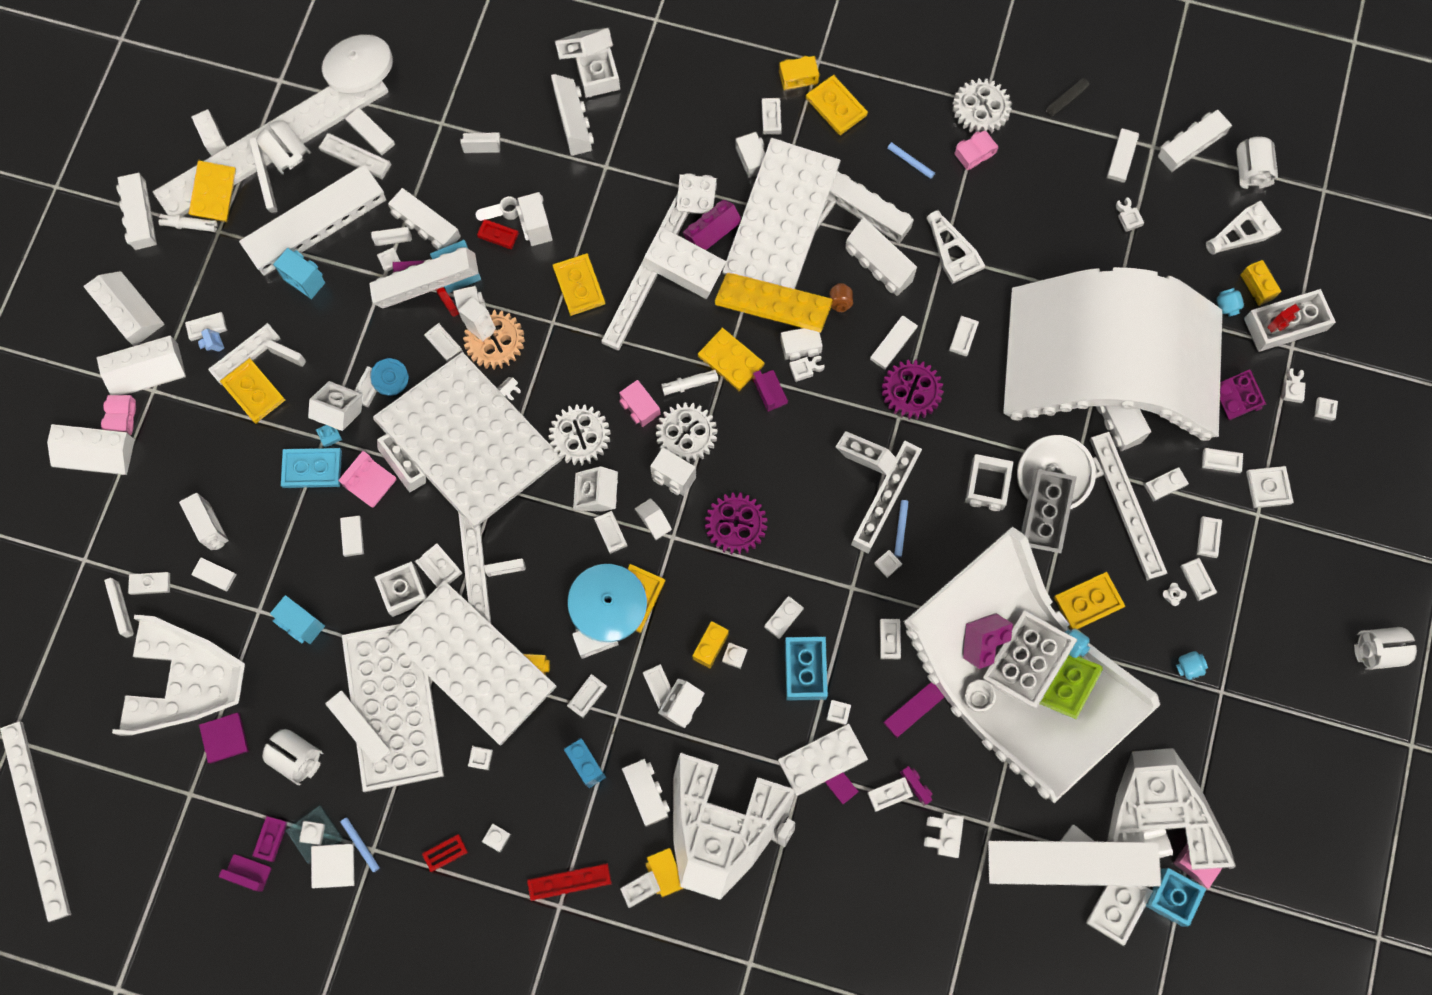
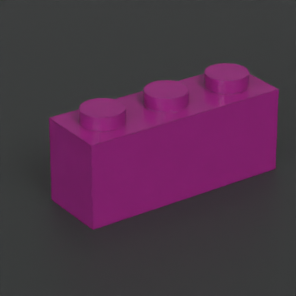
M724 199L718 202L709 212L704 213L695 223L689 225L683 231V234L687 241L707 250L740 224L741 218L734 204Z

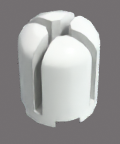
M275 121L269 125L270 129L290 152L292 157L290 158L266 128L259 133L257 143L280 173L284 174L282 170L287 167L291 170L303 160V154L306 152L310 154L311 152L286 122Z
M1257 136L1241 142L1236 151L1240 186L1248 189V186L1259 185L1260 189L1273 185L1274 180L1278 178L1275 145L1272 140Z
M1403 627L1363 630L1357 634L1361 635L1358 644L1354 645L1355 655L1358 662H1363L1367 667L1366 670L1406 666L1415 659L1416 645L1402 646L1405 643L1415 641L1413 635Z
M280 730L270 740L298 758L297 760L266 743L262 755L264 762L296 785H302L299 782L303 781L306 777L311 778L321 764L318 762L320 753L323 754L322 751L290 730Z

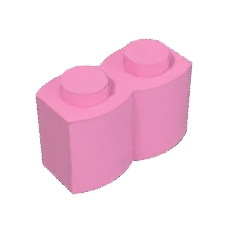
M986 130L976 132L971 139L958 143L955 155L966 170H969L996 154L998 145Z
M108 395L107 400L104 402L106 414L101 421L102 429L127 432L129 435H132L136 400L131 395Z

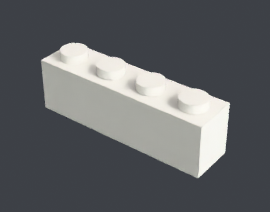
M1219 110L1212 114L1210 112L1201 119L1202 121L1199 123L1194 122L1186 132L1181 131L1175 136L1173 141H1167L1161 146L1158 157L1171 172L1227 134L1232 125Z
M140 173L118 177L119 185H117V191L121 196L119 205L124 213L122 222L127 230V233H125L127 244H130L135 250L157 245L145 179Z
M403 188L388 203L391 209L390 213L396 219L401 218L408 228L417 230L423 239L426 240L428 238L438 250L455 244L461 237L456 227Z

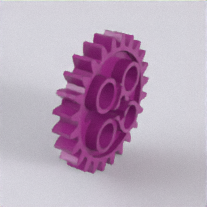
M907 360L906 365L900 362L899 368L894 365L892 368L893 372L888 370V377H884L883 381L885 383L882 384V389L885 390L882 392V396H887L884 403L890 402L888 409L894 407V414L901 412V418L905 414L908 415V420L911 419L912 415L918 420L919 414L925 418L926 411L932 414V408L937 409V403H940L942 400L940 396L943 395L944 391L940 389L943 387V383H938L941 376L935 377L937 371L931 372V365L925 368L924 362L920 365L917 364V360L913 364ZM907 375L911 380L906 381L903 379V376ZM918 375L919 380L909 404H906L915 377ZM926 382L929 387H922L920 383ZM896 392H902L905 396L898 397ZM914 399H920L922 404H916Z
M732 493L731 498H728L725 494L724 501L717 498L718 505L711 504L713 510L707 511V514L711 517H705V521L709 523L705 525V529L710 530L707 532V537L713 536L711 543L717 541V549L723 546L724 553L727 549H730L731 555H733L734 550H737L738 554L741 555V549L748 553L749 546L755 549V542L761 544L759 537H765V533L762 531L767 530V526L763 525L767 522V518H762L766 513L765 511H759L762 505L755 506L756 499L750 502L749 495L744 499L742 498V493L738 497H735V494ZM725 510H731L733 512V515L727 517L723 514V512ZM749 512L752 514V518L744 519L742 514ZM735 521H739L738 526L734 527ZM728 528L731 532L728 535H722L720 530ZM747 531L750 535L747 538H742L739 533Z

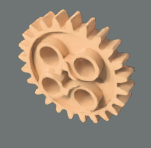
M493 310L490 317L495 327L497 325L502 326L501 329L494 330L493 336L498 341L503 352H499L491 337H487L482 341L469 330L464 331L467 337H464L463 340L466 343L464 347L468 350L467 354L472 356L473 362L477 360L478 366L484 363L486 369L489 365H492L493 370H495L498 364L502 369L503 363L509 366L510 359L516 361L514 355H521L518 349H524L522 342H525V339L522 336L524 332L521 330V324L517 323L515 317L511 319L510 313L504 316L503 311L497 315L496 311ZM504 341H511L509 345H503ZM489 349L495 350L492 354H486Z

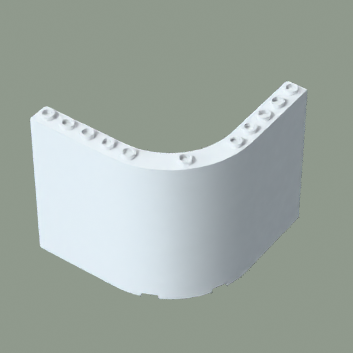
M1115 267L1113 271L1100 272L1099 268L1089 269L1013 287L1003 414L1011 417L1012 420H1022L1024 417L1035 418L1041 414L1053 415L1058 411L1070 412L1075 408L1087 409L1089 406H1122L1124 409L1137 408L1156 413L1160 417L1169 420L1170 423H1174L1181 429L1197 436L1200 440L1206 441L1212 437H1219L1222 309L1172 276L1164 278L1157 276L1158 272L1136 268Z
M1012 527L904 623L908 629L906 633L913 640V647L919 652L917 656L924 663L922 665L923 668L929 673L928 679L945 696L952 706L950 708L957 717H962L983 740L982 744L989 751L993 749L996 752L995 754L1000 761L1009 763V767L1015 774L1018 775L1020 773L1024 776V781L1031 787L1034 785L1044 799L1049 798L1055 803L1158 708L1160 703L1155 692L1089 643L1090 650L1084 657L1081 655L1079 657L1101 665L1103 670L1077 720L1040 704L1035 709L1002 693L994 688L996 692L995 702L990 709L985 712H975L968 707L965 701L968 685L976 680H984L983 677L990 665L978 669L963 659L967 623L997 613L1013 623L1014 628L1023 611H1026L1064 633L1069 629L1067 626L1070 625L1059 611L1055 612L1050 606L1052 600L1044 587L1027 537ZM1003 644L996 646L995 657Z

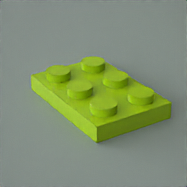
M1068 655L1039 704L1077 720L1103 667L1081 657L1073 658Z

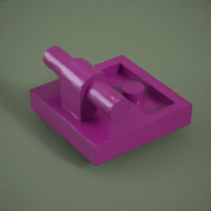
M1250 369L1220 382V400L1229 420L1252 410H1261L1262 406L1266 405Z

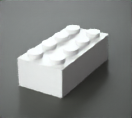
M660 227L641 265L707 299L726 261Z
M1321 289L1251 310L1244 318L1258 352L1327 331L1336 323ZM1296 304L1300 309L1295 315L1297 318L1290 322V325L1284 330H1276L1271 333L1267 328L1269 324L1282 311Z

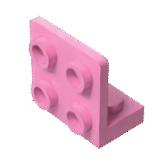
M362 451L338 481L343 487L374 508L397 479L374 462L366 452Z

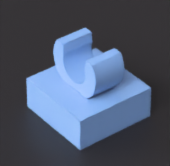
M205 329L201 332L203 339L198 341L200 349L205 347L206 351L212 349L218 352L224 349L218 332L210 329Z

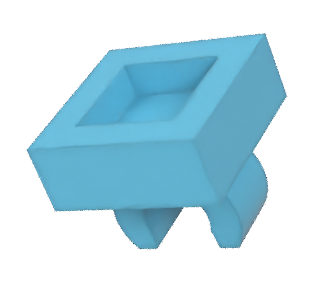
M325 425L316 429L325 448L342 440L338 429Z

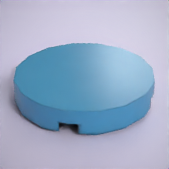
M392 358L377 362L372 368L370 375L371 384L374 389L386 396H394L401 393L407 386L409 378L404 364Z

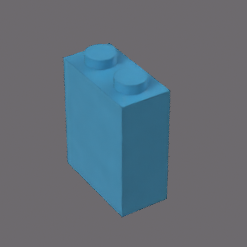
M582 738L564 749L588 788L593 787L606 778Z

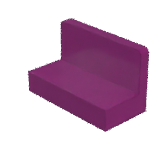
M760 370L753 373V381L767 412L788 403L773 370L764 374Z
M234 854L228 869H222L219 877L255 891H263L271 872V867Z

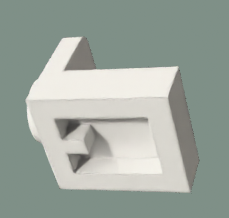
M787 819L785 823H781L771 840L785 847L795 831V822Z

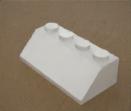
M555 74L551 75L571 156L592 151L591 144L594 143L592 133L587 131V128H590L588 118L583 116V113L586 111L583 101H579V97H581L579 86H575L573 79Z
M865 218L861 219L847 238L846 250L851 256H855L864 268H868L875 279L881 280L889 292L898 296L913 282L917 266Z
M121 271L98 275L84 285L88 293L133 346H137L165 325Z
M171 336L96 357L100 375L110 395H127L186 377L178 343Z
M1096 406L1098 412L1102 413L1105 419L1106 428L1113 435L1115 446L1119 447L1120 451L1141 444L1151 433L1140 409H1124L1122 406Z
M52 424L47 441L50 463L52 467L127 475L135 439L127 432Z

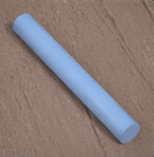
M892 142L889 144L888 149L930 179L934 176L935 172Z
M901 500L894 553L896 557H902L909 502L907 500Z
M347 817L344 818L340 823L372 872H376L380 869L379 865Z

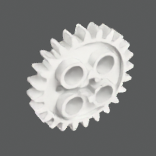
M980 78L977 83L971 80L970 85L965 83L964 88L960 87L958 93H956L953 101L954 117L959 118L958 124L964 122L963 128L969 126V132L976 129V132L989 130L993 133L994 128L999 130L1000 126H1004L1006 120H1008L1012 109L1010 108L1012 102L1008 101L1010 95H1005L1006 89L1000 90V84L994 86L995 81L988 84V79H985L984 83L981 82Z
M685 402L683 408L677 404L676 410L670 407V414L664 411L665 419L659 418L661 424L656 426L660 430L656 432V437H661L657 439V443L662 444L660 450L665 448L678 457L686 459L688 463L690 458L697 462V456L704 459L703 453L710 454L708 447L714 448L712 442L717 441V437L714 436L717 434V429H713L716 427V422H711L713 416L707 417L708 410L701 412V406L695 409L694 403L687 407ZM685 417L691 419L689 423H683L681 420ZM699 429L705 431L703 435H697L695 432ZM673 430L678 432V435L674 437L668 435ZM684 443H690L692 444V447L689 449H685L682 447V445Z
M577 404L575 410H572L568 406L569 412L566 413L562 409V416L556 414L558 421L551 422L555 428H549L550 433H552L549 435V440H552L550 445L555 447L553 451L554 453H559V458L565 457L566 463L572 460L573 465H576L577 461H580L581 465H583L584 460H587L591 464L590 458L593 457L595 460H598L597 454L604 455L602 448L608 449L605 442H610V438L607 436L611 434L610 430L607 429L609 424L604 423L606 419L605 416L600 417V411L594 413L593 407L587 410L586 405H584L582 409H579ZM574 420L577 421L579 430L582 434L583 441L586 445L585 450H583L581 442L577 435L575 426L573 424ZM585 420L590 421L588 426H582L581 423ZM565 427L572 428L569 433L563 432ZM590 437L596 438L594 443L587 442ZM571 444L579 445L575 450L569 449Z

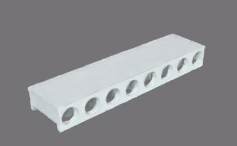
M362 165L239 242L264 276L276 269L273 264L287 248L293 252L297 250L299 253H302L386 201L383 194L384 191L367 167ZM365 205L363 209L357 211L361 206ZM349 215L347 219L342 220L345 216ZM334 225L331 229L326 230L329 226ZM318 234L316 238L310 240L314 235ZM303 244L300 248L295 249L298 245Z
M988 841L989 883L1161 886L1159 843Z

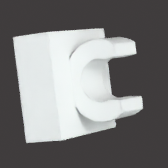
M508 377L497 388V391L509 400L514 399L510 394L512 390H515L517 393L521 392L516 387L518 382L513 377Z

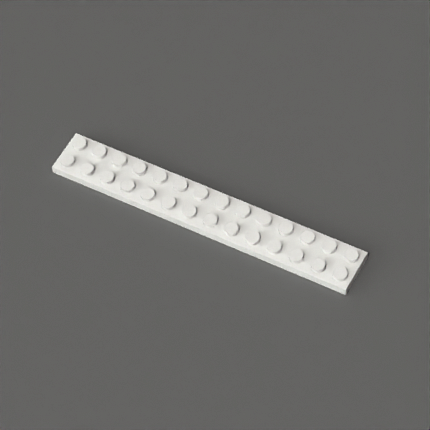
M382 81L374 87L358 93H342L329 86L206 159L204 162L235 167V185L257 172L249 140L257 138L263 129L266 128L286 154L289 153L270 129L269 125L275 121L286 122L304 144L345 119L358 107L362 109L389 91ZM262 150L265 164L267 166L270 163H272V161ZM197 165L153 191L168 215L176 216L178 214L184 216L189 213Z

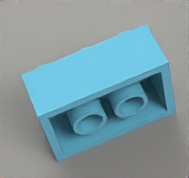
M786 637V700H826L828 697L826 637Z

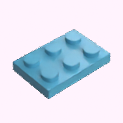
M340 448L283 449L281 487H340L338 480L341 477L342 450Z

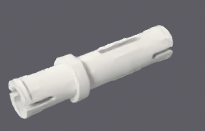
M160 214L159 218H162V220L159 219V225L212 232L217 230V228H214V226L217 227L216 220L188 218L178 214L176 216Z
M714 369L681 379V377L677 378L676 381L661 384L664 396L678 391L682 393L685 392V389L718 381V376Z

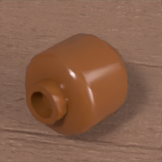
M841 283L836 284L830 289L829 298L833 299L831 306L833 310L845 312L852 307L853 292L849 286Z

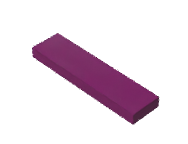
M931 682L889 717L884 724L897 738L945 696Z

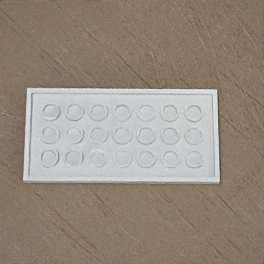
M771 138L724 266L723 274L733 273L795 289L840 160Z
M445 580L388 637L500 746L557 687Z
M401 624L342 635L350 700L391 751L377 765H374L357 744L363 792L444 777L430 678L388 638Z

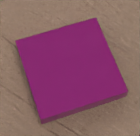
M240 713L231 714L199 725L209 764L249 751Z

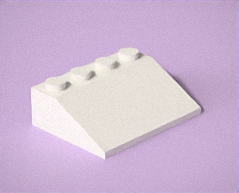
M1023 611L1012 629L1011 641L1003 644L995 657L994 664L990 665L983 679L1002 693L1036 709L1077 642V639Z

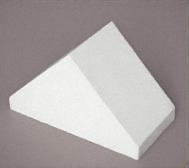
M651 498L635 508V511L655 540L672 530L663 512Z

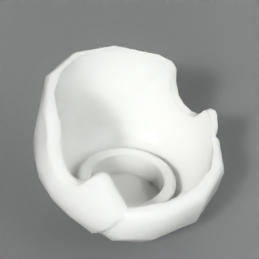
M986 680L971 682L965 693L966 704L975 712L987 711L993 706L996 698L993 685Z

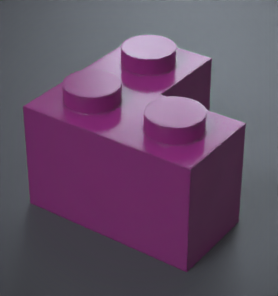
M997 613L967 623L963 659L978 669L994 664L996 646L1011 641L1013 623Z

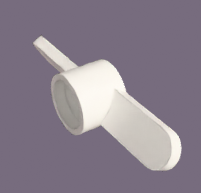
M505 197L501 200L500 204L479 209L476 212V217L478 220H484L503 215L506 219H515L519 216L517 208L510 212L505 211L504 208L508 205L517 206L519 201L513 197Z

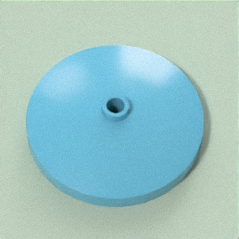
M614 564L596 565L582 572L573 582L568 595V612L574 626L583 635L598 642H616L633 634L641 625L647 608L646 593L640 580L628 569ZM609 598L611 599V602L606 603L604 599L607 600Z

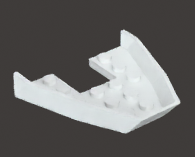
M134 615V619L139 621L133 657L171 661L165 699L125 696L119 730L113 729V734L119 736L134 735L185 723L238 704L245 666L243 662L212 642L159 618Z
M1170 748L1132 752L1116 794L1107 842L1145 843L1144 831L1186 828L1191 870L1234 869L1235 863L1231 848L1200 786L1175 750Z
M680 753L673 776V840L680 887L720 900L753 866L777 832L780 824L785 821L796 790L757 777L747 813L743 815L707 803L719 765Z

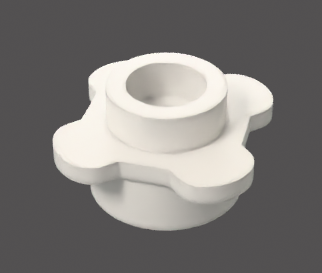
M1177 583L1170 584V588L1163 591V597L1173 606L1179 605V601L1186 598L1187 595L1185 591L1178 587Z

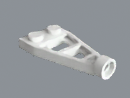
M1259 201L1246 208L1215 238L1207 241L1206 248L1209 253L1214 255L1221 251L1265 241L1278 234L1281 228L1264 204ZM1246 220H1250L1257 233L1246 235L1240 226ZM1234 230L1240 240L1230 242L1226 234Z
M935 211L927 216V220L932 227L943 269L952 284L985 268V264L975 248L941 215L940 211ZM947 230L954 240L944 244L940 233ZM957 245L965 252V256L952 261L949 257L948 249Z

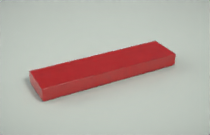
M608 863L527 880L530 901L612 884Z

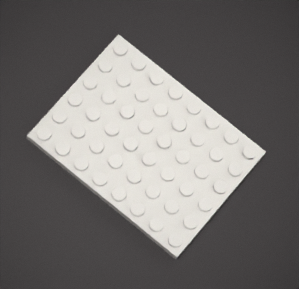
M461 352L373 416V419L475 529L562 459L559 458L558 453H554V448L505 396L497 391L498 389L471 360Z

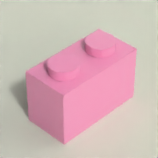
M638 380L619 392L620 404L625 410L627 408L632 413L630 416L636 424L640 423L644 427L661 415L659 406Z

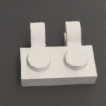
M945 813L942 814V819L928 817L927 826L940 828L939 839L925 838L924 846L938 848L937 855L959 858L964 817Z

